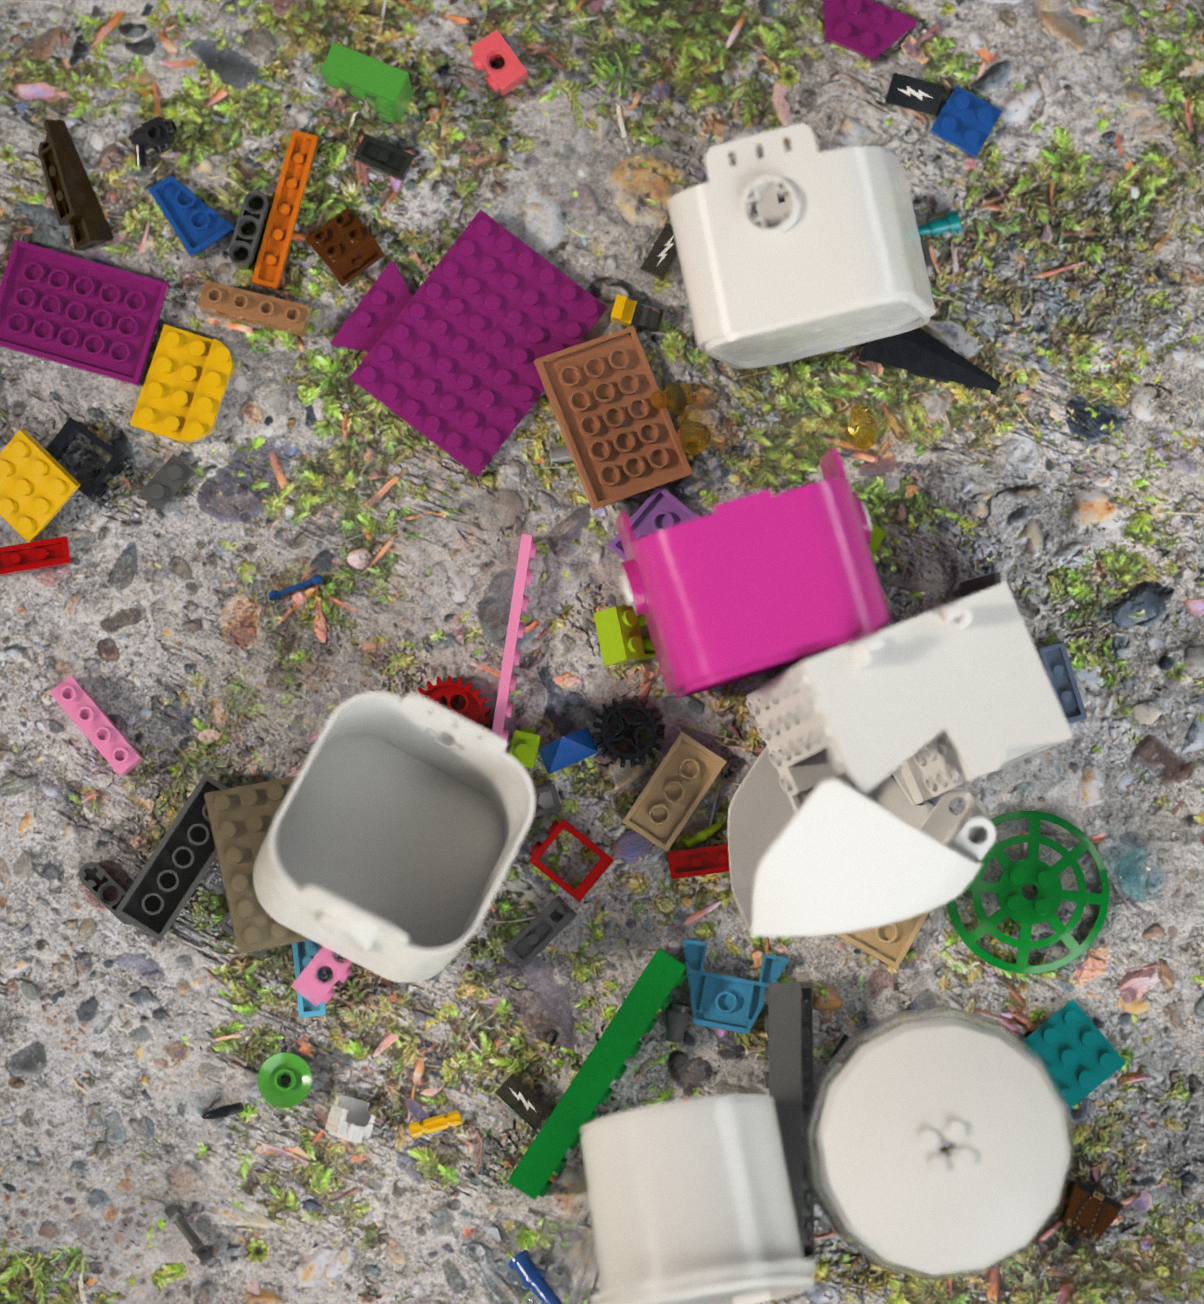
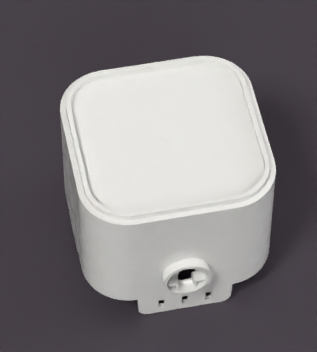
M798 123L711 147L705 155L709 182L686 189L671 197L667 202L697 347L707 355L733 368L752 369L773 366L891 337L926 325L930 322V317L936 313L906 171L899 164L898 157L888 147L882 148L871 145L852 146L819 153L813 129L807 124ZM783 139H790L792 151L786 152ZM762 145L765 158H758L756 146ZM735 152L736 166H731L729 153ZM778 196H784L785 202L780 203ZM752 204H756L758 218L753 217Z
M381 691L355 695L341 703L329 717L257 855L253 870V883L257 898L264 910L278 923L383 978L400 983H414L429 979L441 972L451 962L480 926L532 822L535 812V792L532 781L524 767L513 756L505 752L508 743L504 739L420 694L408 692L404 698Z

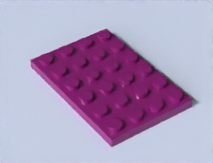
M14 240L0 285V347L139 387L170 285L163 281Z

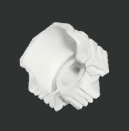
M337 1094L334 1104L331 1105L325 1129L329 1130L328 1134L361 1144L363 1136H371L374 1119H376L375 1115L368 1112L370 1103Z

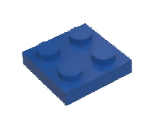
M956 85L929 133L969 156L976 158L1002 114V110Z

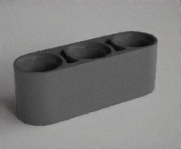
M253 190L246 194L229 246V258L232 264L240 270H246L253 266L270 213V203L267 196L259 190ZM262 200L264 205L259 210H253L250 208L252 202ZM247 225L256 226L255 233L249 236L243 234V229ZM240 250L249 252L248 257L243 261L235 259L236 253Z

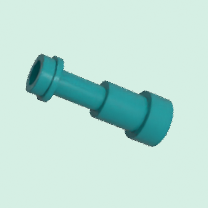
M956 210L946 212L945 216L928 220V224L917 226L920 237L928 234L934 236L948 231L954 233L962 230L960 218Z

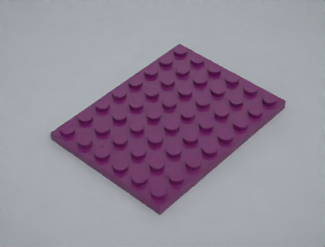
M480 209L349 378L478 477L545 390L534 364L535 359L581 344L608 307Z

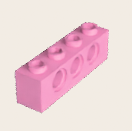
M69 675L49 692L120 776L125 777L145 760L75 677Z
M322 946L291 987L316 1007L321 1001L326 1004L336 992L332 989L338 980L343 983L353 971L349 967L352 961L349 959L339 960L335 957L333 951ZM320 969L328 970L331 973V980L328 982L321 981L317 976V971Z

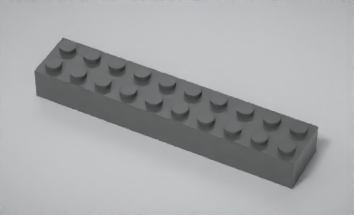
M768 983V988L764 992L765 1005H768V1016L765 1017L764 1027L765 1032L769 1033V1044L765 1045V1059L769 1061V1072L765 1073V1087L769 1088V1097H772L775 1103L803 1260H814L815 1208L812 1152L814 1151V1122L812 1120L814 1114L813 983Z

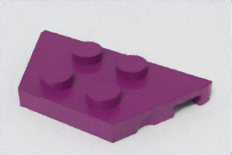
M823 0L825 41L873 61L883 54L884 50L895 44L907 31L912 30L918 21L872 0Z
M393 261L388 264L332 339L331 345L370 352L412 298Z

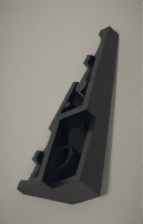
M920 327L902 334L867 342L858 358L859 361L864 363L868 360L880 363L882 367L888 369L893 366L907 370L908 374L944 383H949V381L961 383L968 389L977 387L989 390L993 395L998 392L1001 382Z

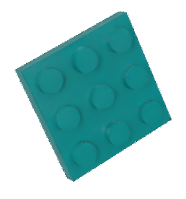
M1073 999L1017 1044L1040 1063L1064 1106L1065 1114L1126 1064Z

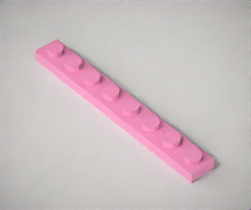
M522 534L492 727V733L501 737L507 743L509 729H504L506 718L511 719L513 703L509 702L510 691L515 692L517 676L513 675L514 665H519L521 649H517L518 638L523 639L525 623L521 622L522 611L527 612L529 596L525 595L526 585H531L533 569H529L530 558L535 559L537 543L533 542V535Z

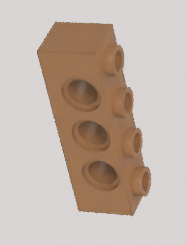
M206 280L198 304L203 313L301 337H306L312 314L308 305Z

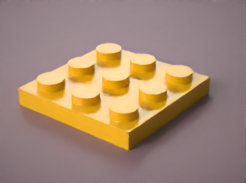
M20 429L0 453V515L27 542H34L81 484L25 429Z

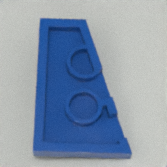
M172 175L149 188L150 193L191 258L234 232L235 227L231 223L227 222L215 210L206 205Z

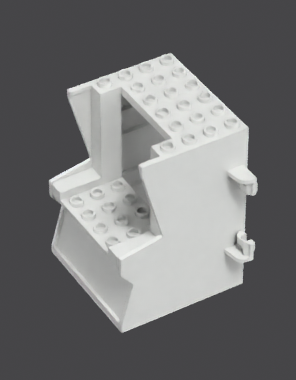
M1006 582L802 661L746 695L748 710L755 716L758 723L759 736L766 742L769 749L770 762L778 770L780 785L787 792L795 813L817 784L824 779H839L848 786L853 785L856 791L863 794L873 789L892 773L910 803L915 806L987 773L999 771L1074 738Z

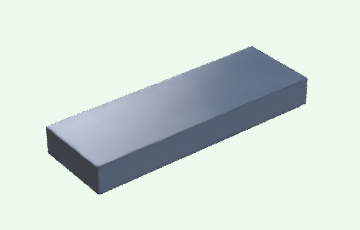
M1064 641L1037 648L1040 661L1067 723L1070 724L1087 719Z

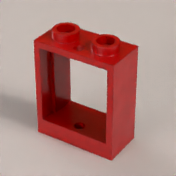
M562 819L560 823L555 820L546 830V833L549 835L543 843L537 841L528 854L532 856L529 862L580 903L614 859L565 819ZM563 829H566L601 858L576 889H573L539 861Z

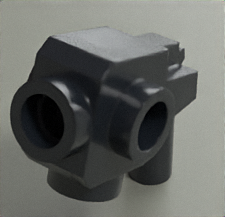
M158 116L143 123L142 127L133 130V134L129 136V139L135 147L136 166H147L146 150L150 148L154 149L157 154L171 149L170 144L174 143V135L178 133L176 124L172 119Z

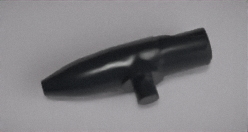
M242 1102L221 1106L203 1114L202 1119L223 1118L243 1112L244 1107Z

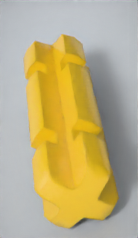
M456 1110L449 1112L448 1115L441 1114L424 1119L423 1122L416 1121L410 1123V1135L415 1138L422 1136L425 1132L429 1134L447 1129L450 1125L452 1127L461 1125V1113Z

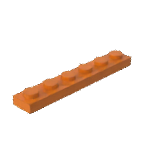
M292 130L251 281L253 285L277 291L279 289L319 137L316 135Z

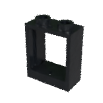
M70 417L46 450L59 461L78 434L81 433L112 456L89 488L81 484L77 489L94 502L97 497L100 499L109 488L107 484L113 476L117 477L125 467L123 462L126 458Z

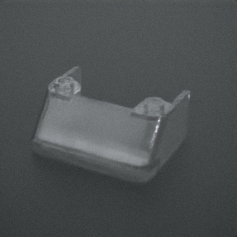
M529 1207L528 1213L544 1218L542 1234L546 1239L552 1241L543 1270L545 1274L544 1279L563 1304H591L590 1297L594 1295L599 1278L592 1223L556 1212ZM530 1292L525 1294L518 1304H542V1302L535 1293Z

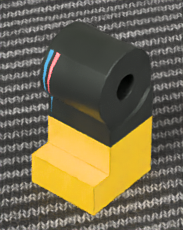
M617 294L611 313V322L627 327L634 326L638 330L658 332L664 311L656 306L637 302Z

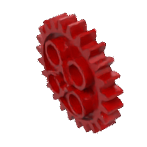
M448 675L446 683H443L440 677H437V685L433 686L430 681H426L428 687L426 691L420 687L417 688L422 696L441 706V697L445 696L448 710L490 731L485 727V724H490L493 720L486 718L485 714L490 713L491 708H483L482 706L488 700L487 698L478 699L481 690L479 688L472 692L473 683L471 681L464 687L462 686V677H459L455 684L451 676ZM457 696H461L466 700L465 707L460 711H456L451 707L452 700Z

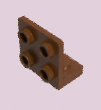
M349 208L343 210L306 238L309 245L325 262L342 287L385 256L372 234Z

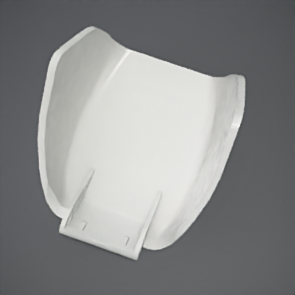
M767 745L736 790L728 809L727 839L732 894L750 936L811 937L842 934L883 926L933 910L955 899L969 885L983 865L981 859L992 846L996 837L993 824L968 790L959 787L951 789L944 793L935 806L928 801L913 806L896 779L891 775L863 794L856 791L853 785L848 786L839 779H824L817 784L795 813L787 792L780 785L778 770L770 762ZM956 797H962L967 803L965 810L958 814L950 812V801Z

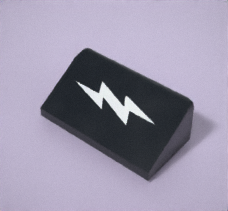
M893 73L885 103L936 117L944 86Z

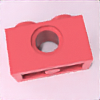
M497 29L471 46L472 57H470V60L478 71L483 69L488 76L485 80L493 92L498 90L503 97L528 79V71ZM494 60H501L505 63L501 69H493L490 66Z

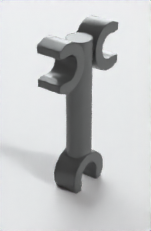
M171 1204L164 1210L165 1214L178 1227L192 1246L191 1252L199 1258V1263L202 1266L207 1265L209 1268L217 1264L219 1259L211 1253V1248L208 1245L205 1246L185 1220L178 1206Z

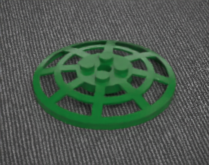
M1015 811L1004 813L989 820L993 826H996L1006 821L1029 819V835L1013 836L998 844L994 841L988 852L981 859L983 865L964 889V891H972L974 909L981 924L968 933L958 914L956 900L953 899L947 902V908L955 931L963 943L976 956L988 964L1005 971L1020 974H1037L1052 971L1069 964L1093 943L1101 931L1107 915L1109 881L1099 852L1080 829L1067 820L1053 814L1039 811ZM1040 821H1049L1065 828L1081 842L1068 851L1058 842L1040 836ZM1028 843L1027 859L1013 863L1003 851L1005 848L1015 844ZM1039 844L1052 848L1063 857L1050 867L1045 862L1038 860ZM1086 851L1090 852L1098 868L1102 894L1086 892L1085 878L1080 865L1076 861ZM995 858L1004 869L997 883L982 881L986 867ZM1069 866H1071L1075 874L1078 891L1062 890V884L1058 875ZM1026 884H1032L1036 888V896L1031 900L1025 899L1022 895V888ZM980 892L996 894L1000 909L989 918L982 906ZM1061 901L1077 902L1072 917L1064 926L1055 912L1059 908ZM1085 903L1101 905L1093 929L1079 945L1070 932L1080 920ZM1007 917L1020 923L1019 939L1004 934L996 926ZM1047 921L1055 931V934L1050 937L1030 941L1032 924ZM989 932L999 941L1018 948L1016 964L1008 963L992 956L976 942ZM1062 940L1071 952L1051 963L1027 965L1029 949L1047 947Z

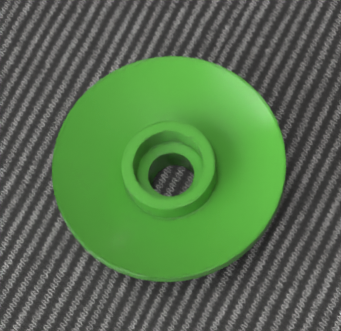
M283 1052L269 1057L262 1064L258 1073V1088L261 1095L267 1102L277 1107L288 1108L298 1105L308 1096L312 1087L313 1078L309 1065L303 1058L293 1053ZM284 1074L291 1077V1082L288 1085H284L281 1082V1077Z

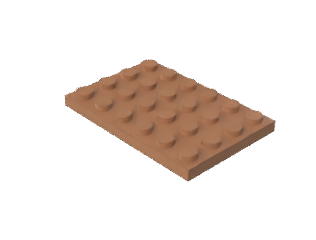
M634 326L535 359L534 364L593 511L690 477L693 474Z

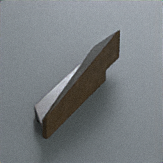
M45 120L44 126L47 136L45 142L39 143L38 154L59 226H68L70 224L75 250H82L113 240L114 236L63 120Z

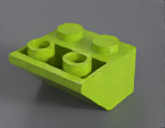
M632 605L615 606L593 613L604 666L626 664L657 657L644 614L636 616Z

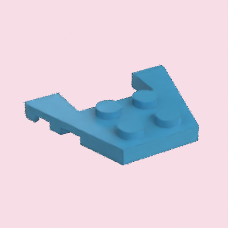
M683 938L682 944L685 965L687 966L686 972L688 974L687 980L694 1025L748 1035L765 1004L764 992L768 988V983H776L788 962V958L763 954L759 981L757 982L703 971L708 943Z

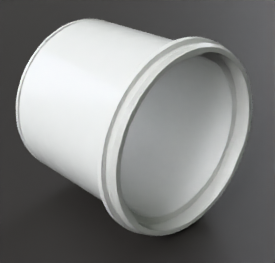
M726 1095L675 1101L609 1115L589 1122L580 1128L601 1292L590 1297L591 1304H756L795 1295L814 1287L816 1279L812 1277V1273L817 1271L816 1262L803 1260L775 1103L772 1097L765 1095Z

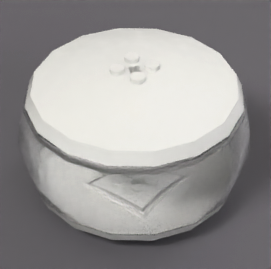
M950 1006L897 1011L849 1037L817 1077L801 1130L807 1184L833 1232L875 1266L925 1281L982 1275L1027 1250L1061 1207L1074 1160L1068 1102L1042 1055L1000 1021ZM944 1139L952 1145L947 1154L939 1151V1147L943 1145L942 1140Z

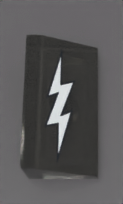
M665 224L640 268L664 282L678 258L671 224Z
M514 1073L495 1092L534 1130L553 1111L542 1098Z

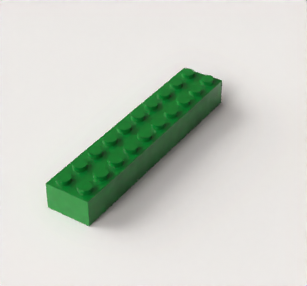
M660 948L657 949L507 1181L509 1184L533 1200H536L538 1195L542 1198L546 1195L552 1185V1181L549 1178L553 1172L559 1174L566 1164L567 1158L564 1155L568 1149L574 1151L581 1140L580 1128L592 1122L597 1116L598 1112L594 1110L599 1102L604 1104L612 1093L613 1089L609 1087L614 1078L619 1081L628 1068L624 1064L629 1055L632 1057L636 1056L643 1045L639 1039L644 1032L650 1034L658 1020L654 1016L659 1009L665 1011L673 997L669 993L674 985L678 988L682 985L688 975L684 972L687 966Z

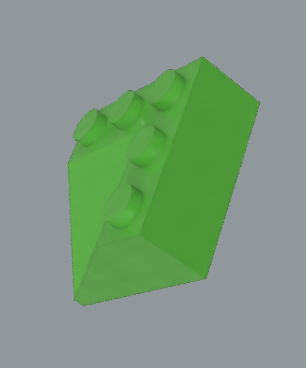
M334 42L332 43L320 71L325 83L336 89H339L340 86L349 89L350 94L364 99L379 114L378 117L389 123H393V121L401 123L413 96L408 72Z

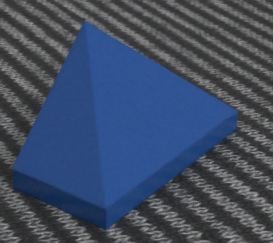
M588 727L562 736L538 749L549 774L598 753Z

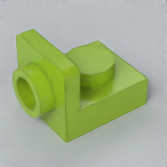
M521 726L520 731L514 730L509 754L523 767L534 769L541 736L536 735V729Z

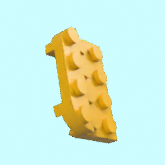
M164 324L130 426L185 444L201 441L209 434L211 435L216 427L215 421L230 377L234 374L233 359L227 347L217 339L212 340Z

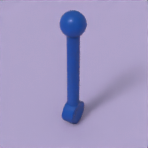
M316 574L312 579L280 591H270L268 594L269 599L275 601L280 596L312 584L319 585L322 583V577Z

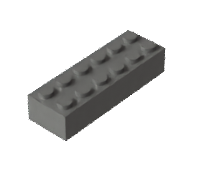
M206 773L202 776L114 911V913L160 942L217 857L204 794L229 788Z

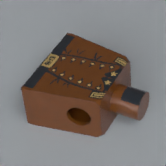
M1073 1179L1060 1217V1222L1071 1227L1064 1243L1079 1250L1085 1236L1098 1241L1124 1205Z

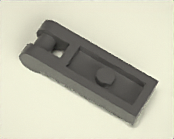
M559 895L504 948L522 968L578 915L573 909L569 910L563 904L564 900ZM554 911L562 918L557 924L549 917Z

